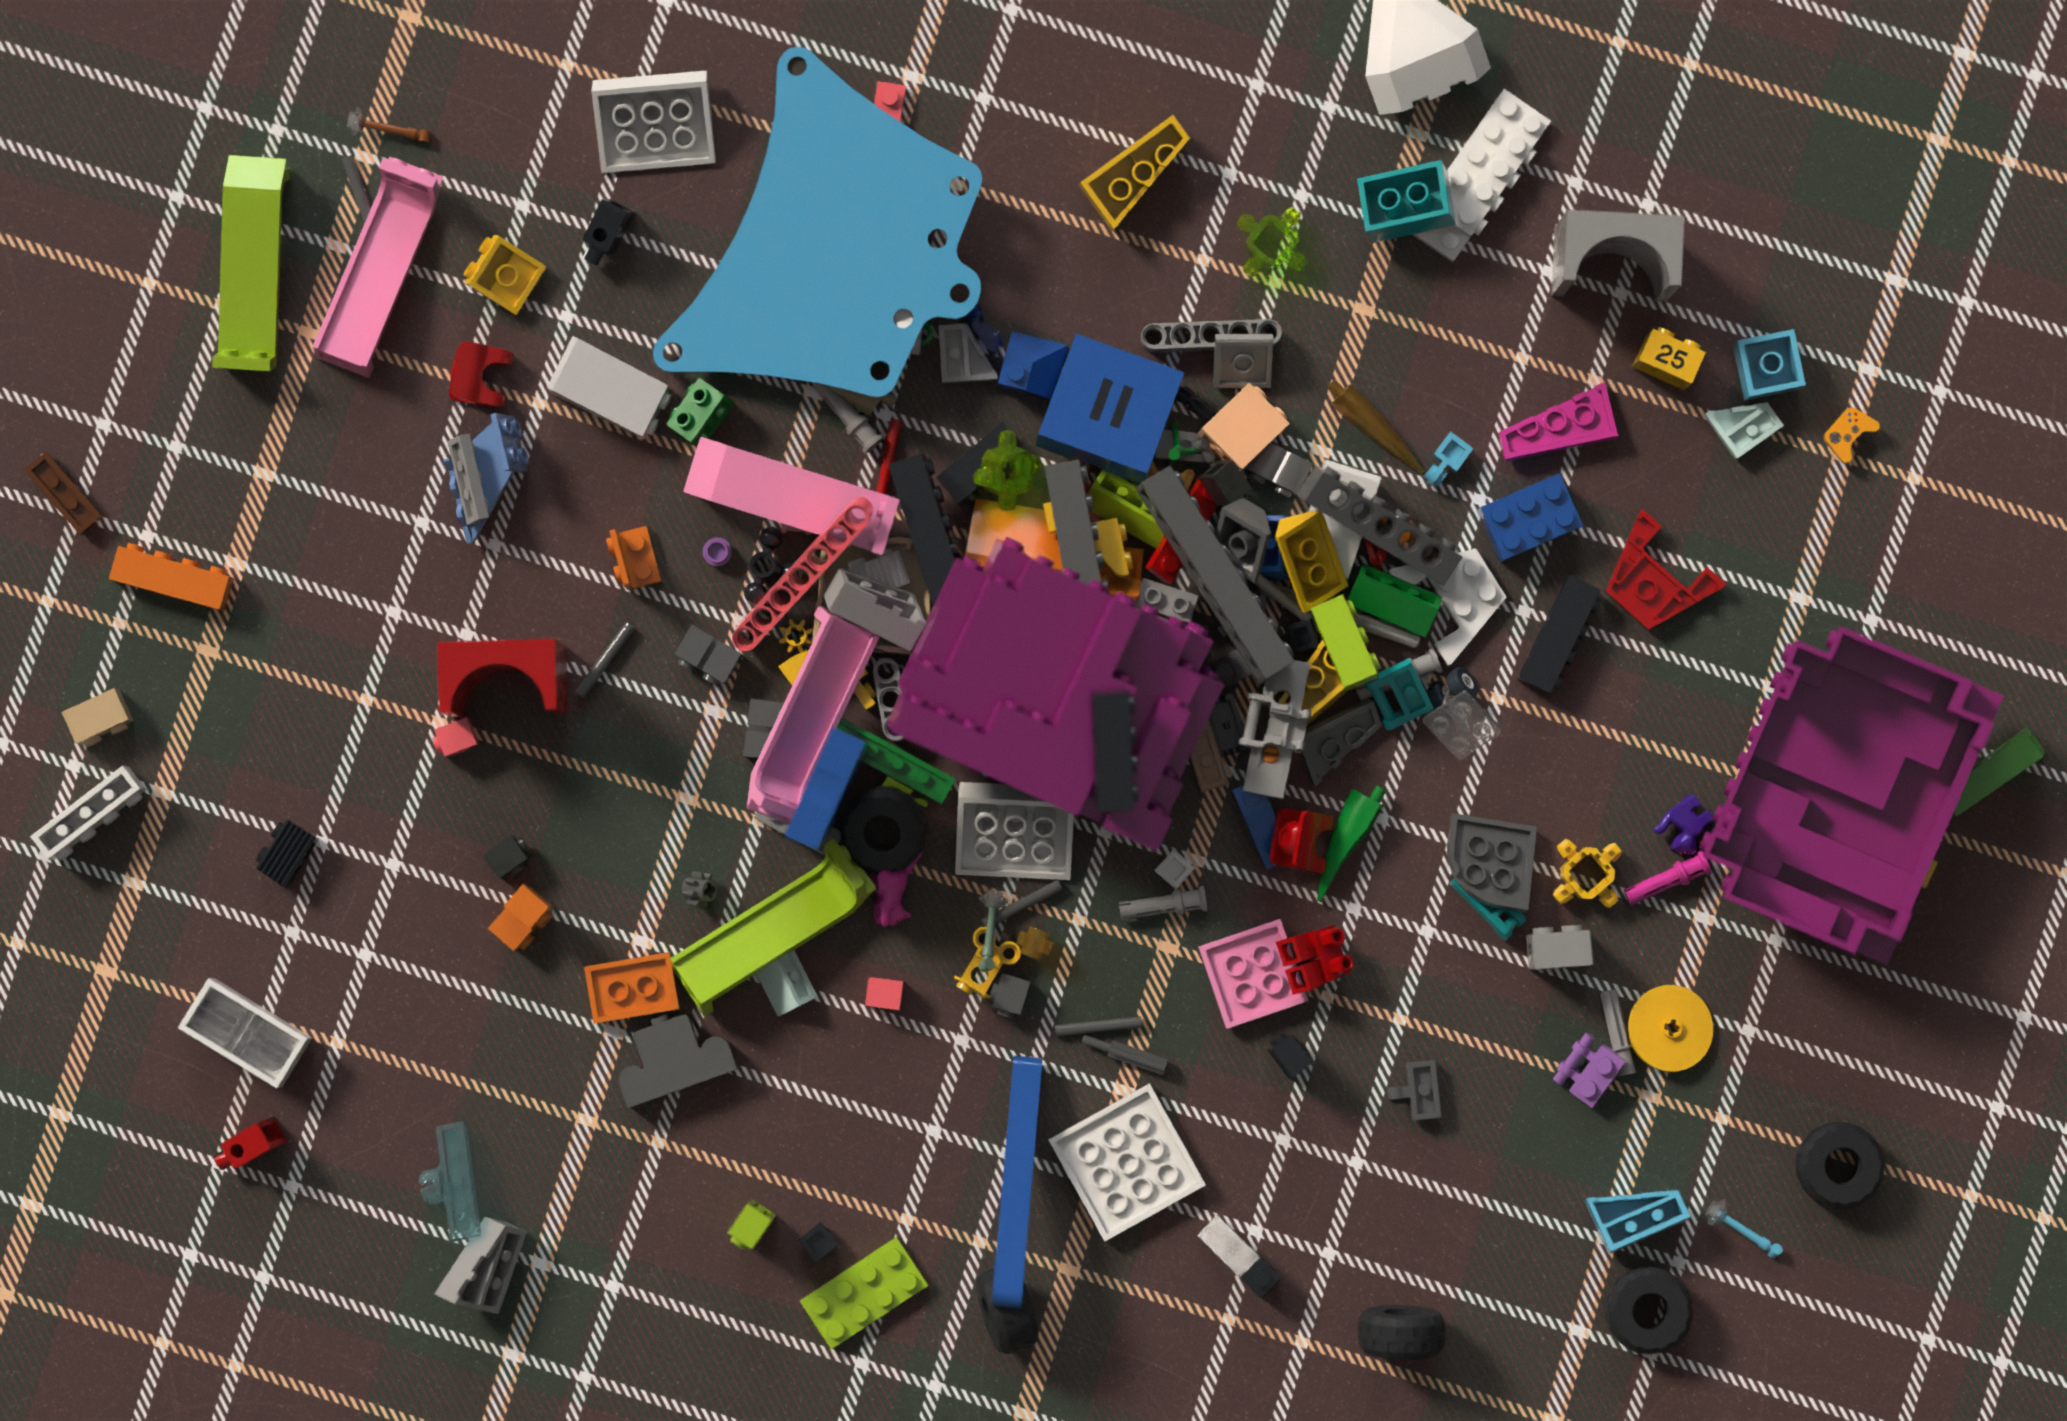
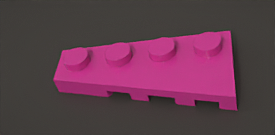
M1605 382L1596 385L1595 388L1585 393L1582 392L1573 396L1572 399L1562 404L1554 405L1534 417L1531 416L1499 432L1505 462L1618 438Z

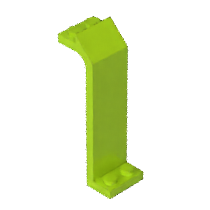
M229 155L222 197L218 353L212 357V368L271 371L277 367L282 194L284 183L290 180L291 168H286V159L237 155Z
M834 839L824 844L826 855L824 860L813 870L670 958L674 973L704 1017L714 1011L713 1000L854 913L876 889L864 869L851 861V855L844 845L838 846Z

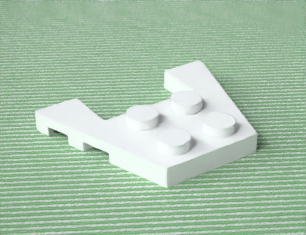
M1477 549L1459 552L1463 558L1444 586L1410 565L1392 568L1388 571L1390 575L1413 585L1427 578L1437 595L1442 596V603L1458 626L1456 631L1434 644L1447 666L1454 662L1506 599V595Z

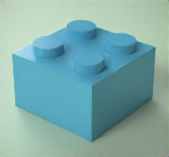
M1794 329L1737 340L1733 344L1744 401L1800 390L1806 386Z

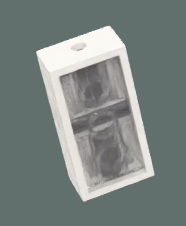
M215 978L207 979L178 1027L275 1088L283 1087L312 1040V1037Z

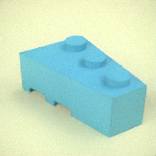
M1678 1190L1600 1198L1593 1197L1586 1198L1585 1200L1587 1209L1608 1255L1688 1221L1690 1218Z

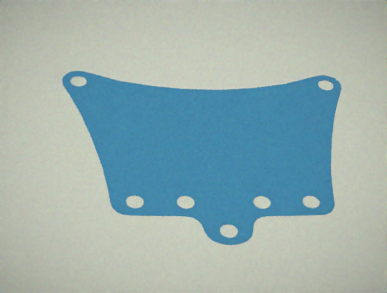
M804 47L788 49L778 61L775 116L767 153L750 204L733 241L710 279L694 302L654 345L653 357L655 363L662 370L669 372H732L766 375L825 384L873 397L885 396L896 385L923 325L935 317L958 319L966 316L973 310L979 300L981 293L980 279L976 272L961 263L957 255V246L981 188L983 178L980 169L971 161L922 137L878 108L850 87L810 50ZM794 57H802L806 61V70L801 75H792L788 71V62ZM964 177L969 182V189L964 195L956 196L950 191V183L954 178ZM935 229H942L947 234V242L941 248H933L928 243V236ZM956 284H964L969 288V297L962 303H956L950 297V291ZM900 309H908L913 315L912 323L906 328H899L894 323V315ZM677 343L681 346L682 355L677 361L670 362L664 358L663 350L667 344ZM877 361H884L889 365L890 372L884 380H876L871 376V366Z

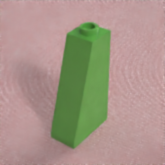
M2028 726L1973 766L1954 810L1956 816L2044 757L2045 749Z

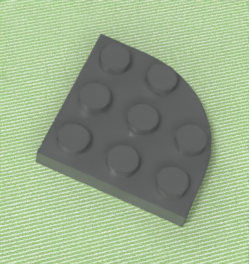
M1452 813L1449 822L1447 858L1457 883L1469 896L1482 904L1526 913L1529 910L1537 827Z

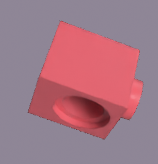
M465 717L434 730L436 737L432 738L438 754L443 753L444 757L449 758L480 746L470 718Z

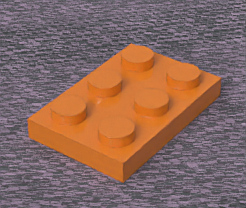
M671 952L585 966L584 970L593 1024L680 1009L674 970L670 960Z

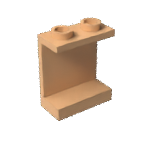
M1248 383L1201 428L1197 436L1199 439L1206 438L1209 440V449H1212L1220 460H1233L1236 466L1244 470L1290 423L1280 408L1273 407L1266 400L1267 396L1259 387H1253Z

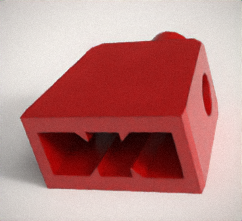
M271 1117L250 1126L221 1143L223 1151L214 1155V1160L221 1170L231 1165L234 1169H237L283 1145L287 1140L275 1118Z

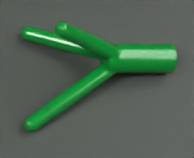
M1172 422L1174 448L1169 451L1170 460L1167 463V466L1171 467L1182 455L1202 454V452L1196 451L1195 448L1184 449L1180 445L1177 422Z

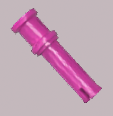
M1697 852V856L1684 862L1677 861L1673 864V868L1623 889L1629 904L1632 906L1679 884L1686 886L1690 884V880L1704 874L1707 876L1711 875L1712 872L1707 859L1702 857L1703 852Z

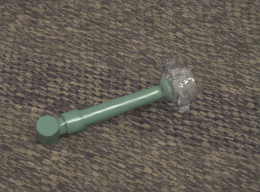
M987 890L985 895L979 897V901L989 909L985 943L982 948L983 961L979 963L981 972H987L994 968L992 958L994 954L993 941L996 910L1008 903V899L1004 898L1003 893L998 890Z

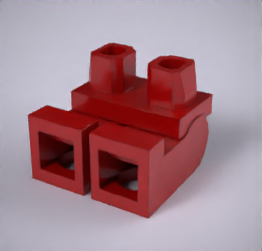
M1334 925L1276 942L1284 967L1309 959L1307 963L1285 970L1293 995L1312 990L1320 985L1350 974L1349 971L1354 968V963L1351 956L1348 954L1344 955L1341 944L1344 943L1345 936L1341 928H1335ZM1289 943L1293 944L1296 953L1295 958H1291L1287 952ZM1298 970L1302 972L1305 981L1304 986L1297 982L1296 973Z

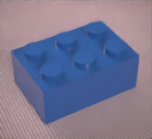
M1560 473L1484 505L1477 510L1500 563L1576 531L1583 526Z

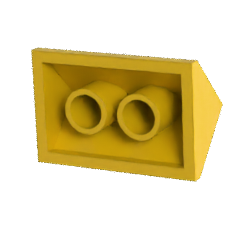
M1314 510L1280 519L1275 538L1302 613H1307L1312 607L1323 603L1348 587V583L1323 512Z

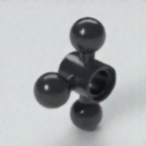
M767 527L761 532L760 542L763 546V551L753 555L750 560V569L755 575L754 582L746 586L744 596L746 601L752 605H756L767 593L763 585L765 580L772 578L775 574L781 578L794 564V562H788L783 566L777 565L773 558V549L778 548L783 541L781 531L775 527ZM766 558L771 561V569L763 574L757 572L755 567L757 561ZM796 570L798 577L802 579V570Z

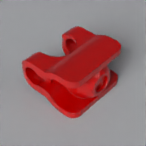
M469 341L462 342L456 350L451 369L450 399L490 408H503L505 396L500 392L488 389L484 385L482 374L484 369L491 365H510L514 354L509 350Z
M1280 808L1275 822L1269 857L1270 862L1278 866L1324 874L1327 860L1318 856L1316 840L1322 831H1332L1334 817L1312 811Z

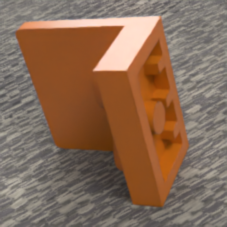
M647 526L620 533L615 529L609 530L611 537L606 538L610 555L613 558L616 557L618 565L613 566L616 580L620 585H624L629 591L662 582Z

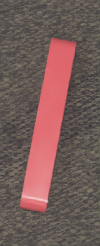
M863 497L853 499L741 620L732 634V642L737 649L746 652L755 648L867 526L874 512L873 505L868 499ZM858 508L863 510L866 517L862 519L855 517L852 509ZM833 530H843L846 533L847 538H837L834 535ZM821 549L825 551L828 558H818L815 555V550ZM796 570L806 571L809 579L799 578ZM777 591H787L791 599L785 600L780 598ZM759 611H768L772 619L766 620L762 618ZM748 630L752 633L754 639H745L741 635V631Z

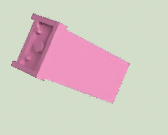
M389 157V159L383 158L379 166L381 182L377 196L313 344V350L317 359L370 378L374 368L372 363L373 355L434 213L443 179L442 176L434 174L429 170L418 168L392 157Z
M703 437L699 439L683 491L818 535L830 525L853 499L863 497L872 503L874 512L867 526L850 545L883 555L900 500ZM858 508L852 509L855 517L859 519L866 517L863 510ZM833 530L834 535L837 538H847L846 533L843 530Z
M818 605L814 616L821 622L820 628L750 777L747 809L786 824H790L833 727L837 728L880 637L843 617L832 614L828 608Z

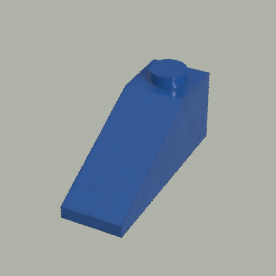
M1243 785L1232 790L1231 793L1265 869L1268 870L1277 866L1272 864L1269 859L1276 817L1267 796L1244 792Z

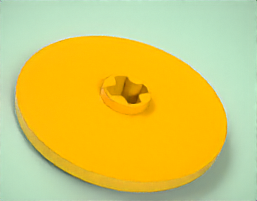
M1663 985L1647 991L1636 1001L1629 1016L1628 1034L1634 1051L1642 1061L1657 1070L1676 1072L1694 1066L1705 1056L1713 1038V1021L1708 1007L1696 993L1682 986ZM1673 1021L1672 1025L1677 1028V1031L1669 1036V1030L1665 1029V1024H1670Z

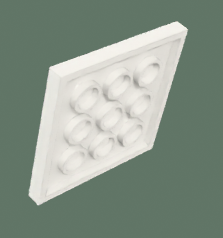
M1150 1083L1048 1139L1104 1241L1109 1240L1206 1185Z

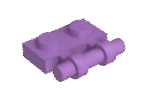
M1586 1032L1581 1040H1576L1572 1046L1573 1051L1566 1061H1561L1557 1067L1559 1071L1553 1080L1560 1085H1563L1568 1077L1574 1080L1575 1083L1569 1091L1593 1108L1627 1060L1605 1044H1602L1597 1052L1594 1051L1590 1046L1595 1038ZM1585 1057L1590 1062L1581 1073L1575 1067L1581 1058Z

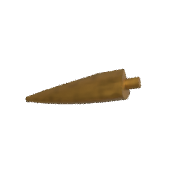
M1334 379L1327 388L1336 396L1331 405L1352 425L1421 475L1425 472L1402 438L1351 383L1346 388H1343Z

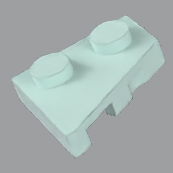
M1767 402L1724 410H1713L1704 414L1735 460L1784 426Z

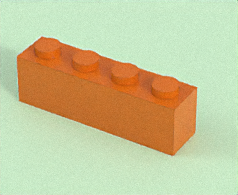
M128 543L126 548L118 546L109 575L110 580L225 612L234 578L226 576L228 570L211 566L208 571L199 568V562L183 558L182 563L171 560V554L156 550L154 555L143 553L145 547Z

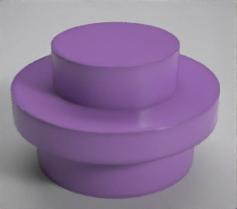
M712 538L703 547V557L712 566H722L731 558V546L723 538Z

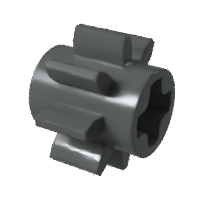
M692 871V877L686 878L682 884V894L685 898H688V905L707 907V902L713 901L717 895V884L711 880L712 874Z

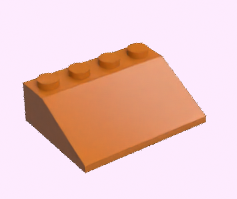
M975 499L965 556L980 562L984 566L996 539L999 538L1004 541L1007 536L1022 543L1025 546L1024 551L1030 557L1037 559L1038 555H1041L1054 562L1052 567L1063 572L1057 533L1049 534L1043 509Z

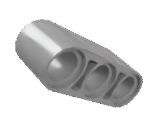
M882 658L873 667L882 727L885 736L889 740L899 742L905 738L902 736H892L888 732L887 721L893 708L886 707L883 703V698L889 692L900 695L901 689L897 684L900 679V670L894 660ZM890 664L894 667L895 673L890 679H883L879 676L878 670L881 665Z

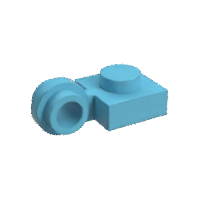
M1450 431L1432 455L1441 464L1437 466L1433 463L1424 475V478L1428 480L1426 483L1430 486L1434 484L1438 487L1448 474L1444 471L1445 467H1448L1454 473L1457 472L1474 448Z

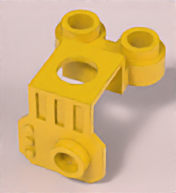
M980 927L973 934V943L978 950L962 977L960 978L955 975L954 979L958 981L956 987L971 995L972 992H975L982 998L989 999L990 995L986 992L1003 964H1015L1021 956V950L1016 943L1011 941L1004 942L998 947L995 945L996 935L994 933V954L992 958L994 968L987 971L988 978L984 983H975L971 978V972L974 968L979 967V963L983 961L982 948L984 947V944H981L978 938L981 934H986V927ZM1005 949H1013L1015 955L1012 959L1004 957L1003 952Z

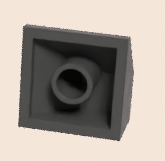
M1241 498L1222 507L1215 537L1220 545H1225L1229 550L1230 560L1234 567L1240 569L1246 579L1255 583L1258 581L1270 537V529L1265 510L1245 498Z

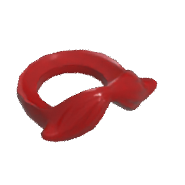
M1364 538L1373 567L1381 570V564L1388 554L1387 551ZM1372 545L1378 548L1377 552L1374 553Z

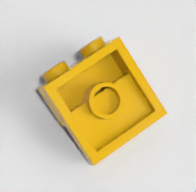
M493 235L492 239L487 237L479 248V252L482 253L477 263L472 261L464 272V276L467 277L464 284L486 298L491 299L512 314L517 315L547 266L498 235Z

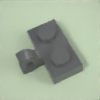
M1435 1060L1406 1062L1408 1086L1388 1087V1099L1409 1098L1412 1121L1441 1118Z

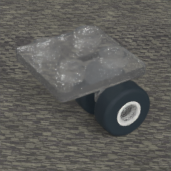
M1457 667L1449 672L1446 686H1444L1442 681L1438 680L1428 688V697L1435 710L1424 716L1423 723L1458 760L1463 759L1501 734L1502 728L1474 699L1478 694V686L1472 674L1465 668Z

